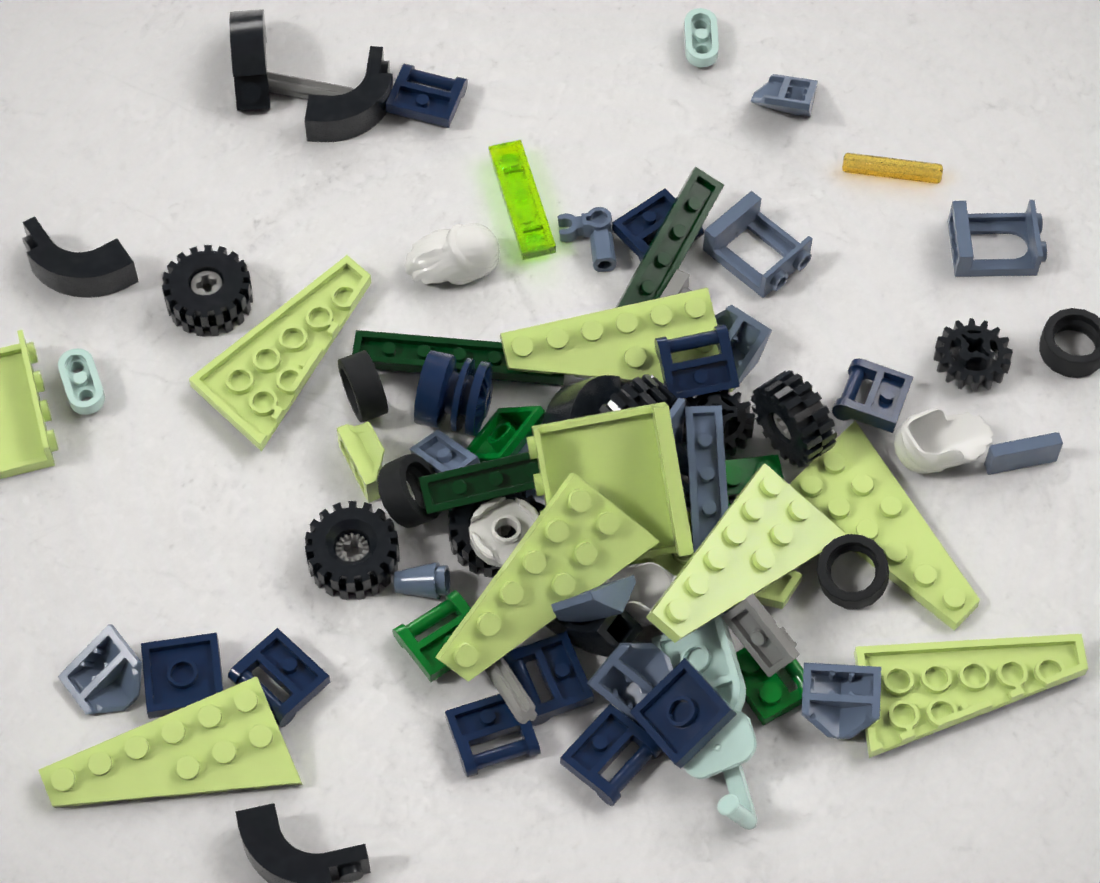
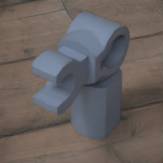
M596 207L588 213H582L581 216L577 217L568 213L557 216L559 227H570L559 230L561 242H571L578 236L590 237L594 270L604 272L615 269L617 263L612 235V215L608 209Z

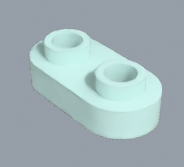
M703 8L693 9L688 12L684 21L685 56L688 62L694 66L708 67L714 64L718 58L717 18L713 12Z
M78 348L63 353L58 361V369L70 407L76 413L83 415L97 412L105 402V394L92 355L88 351ZM77 369H83L81 372L73 373ZM86 397L92 398L88 401H82Z

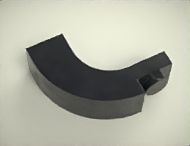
M264 9L230 12V47L237 111L271 108L266 61L267 37Z
M370 46L365 77L354 90L335 96L309 94L304 120L307 141L339 142L355 138L372 129L387 114L386 102L393 88V74L390 73V61H384L383 47Z
M35 216L22 222L26 237L22 238L28 251L26 253L32 272L47 287L73 297L92 298L119 292L139 282L134 261L117 238L91 251L71 252L54 244Z
M603 375L564 386L550 401L545 412L543 424L600 414L599 409L603 404H607L611 400L609 397L614 392L617 394L621 391L620 376Z
M625 609L623 613L585 622L559 621L556 617L545 625L555 634L566 631L573 645L590 653L609 657L620 643H633L643 629Z
M275 803L235 812L246 855L253 868L268 883H332V881L337 880L353 882L361 879L363 874L371 873L366 844L316 854L307 853L292 846L284 838L280 830Z

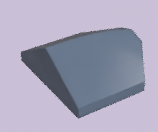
M773 74L769 77V82L754 92L751 102L772 110L811 117L818 81Z
M730 305L722 312L716 314L715 318L717 326L725 324L728 329L740 384L758 364L772 330L734 305Z
M634 575L553 603L551 604L553 612L559 621L566 622L593 621L623 613L636 584V579Z
M109 624L63 670L58 678L86 715L125 711L134 704L140 695L142 662L114 625Z
M620 643L589 679L587 684L643 728L630 711L673 670L669 656L653 643Z
M804 662L801 715L829 738L851 739L880 719L881 667Z

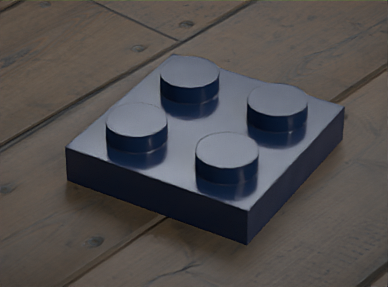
M217 632L141 643L146 709L149 719L163 717L224 690Z
M686 658L630 711L669 759L680 769L737 715Z

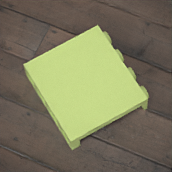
M23 330L17 331L19 344L0 348V479L55 466L52 452L58 450L54 430L47 431L45 422L52 421L47 400L40 401L39 392L45 391L40 370L34 372L32 366L33 363L38 362L34 342H26Z
M665 402L532 426L533 436L526 437L530 460H538L540 473L533 474L537 496L544 495L546 505L568 475L575 473L660 541L635 560L677 553L679 557L694 554L670 410Z

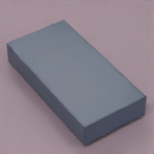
M1055 432L991 445L984 463L987 474L991 475L1056 462L1063 445L1060 433Z

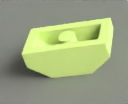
M368 421L356 426L345 424L338 427L339 448L366 500L370 503L379 499L378 476L382 468L385 450L373 427Z

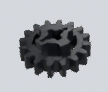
M970 318L968 325L964 326L957 320L953 329L946 326L942 336L937 338L933 357L934 361L939 362L937 372H947L945 380L947 383L954 379L959 381L958 389L962 390L965 384H969L972 391L976 392L978 385L982 384L989 390L993 381L1000 384L1004 374H1008L1013 349L1007 348L1009 338L998 337L1000 333L999 327L993 330L987 329L988 321L984 320L981 326H977L974 319Z
M729 390L695 396V398H685V407L722 405L724 448L731 457L736 454V446L741 449L747 447L748 438L753 436L755 414L750 413L751 403L749 401L740 403L742 393L737 392L731 396L728 394ZM685 412L682 443L686 442Z

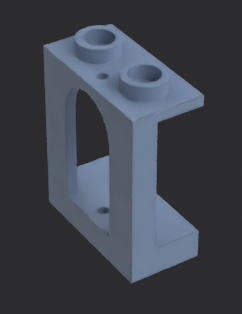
M750 191L705 229L703 251L764 298L772 290H779L786 283L788 276L795 270L801 271L807 266L812 257L810 252L813 238L808 236L799 243L760 212L762 198L753 191ZM747 228L783 257L765 274L759 273L726 247Z
M1029 200L1026 213L968 214L966 201H952L947 222L955 277L1037 276L1041 262H1045L1047 259V244L1045 241H1041L1040 238L1043 219L1042 214L1036 212L1035 200ZM971 234L1017 235L1026 242L1028 249L1024 256L1016 259L973 260Z

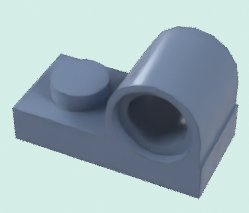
M439 429L410 448L411 454L423 457L431 465L435 473L480 463L476 455Z

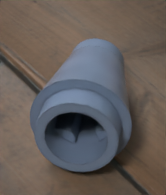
M439 562L395 571L394 589L396 593L440 599L441 595L450 593L449 567L447 565L440 566Z

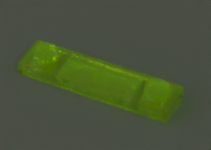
M516 140L488 146L490 160L522 259L525 260L556 253V244L522 141Z

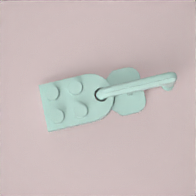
M722 613L676 643L664 633L651 638L655 646L669 656L673 669L684 658L690 661L737 713L684 768L688 774L697 779H706L723 772L729 794L719 800L717 809L720 814L727 816L744 829L750 830L756 827L757 816L741 764L752 758L756 751L757 741L750 718L741 712L745 702L746 687L728 625L721 618L724 615Z

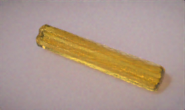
M845 153L842 170L846 173L935 184L940 183L943 174V166L938 163L856 153Z

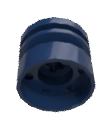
M431 350L425 359L418 382L414 404V422L419 425L440 429L447 414L451 415V431L459 433L465 422V434L476 437L484 419L487 417L493 393L492 364L481 361L475 373V360L467 358L460 373L456 372V357L454 355Z

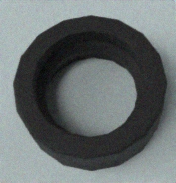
M1078 308L1059 310L1050 316L1043 328L1039 342V352L1044 363L1052 371L1066 377L1079 378L1091 375L1100 368V318L1094 313ZM1060 331H1078L1093 341L1095 350L1088 355H1071L1063 351L1055 343L1054 336Z
M363 350L339 359L338 369L342 384L357 419L360 422H365L387 414L388 404L376 367L367 351Z
M416 454L404 455L386 463L381 468L378 476V490L384 508L397 524L405 528L417 527L436 519L442 512L427 514L419 477L435 474V471L423 457ZM407 482H408V484L410 485V487H411V489H412V491H413L415 500L413 499V497L411 496V494H410V492H409V489H408V486H407Z
M846 534L834 538L823 548L818 558L817 576L823 593L832 603L845 609H861L872 605L883 595L889 581V566L884 550L874 540L863 535ZM850 551L861 552L873 561L875 577L866 589L859 592H846L839 589L833 582L831 567L835 559L841 554Z

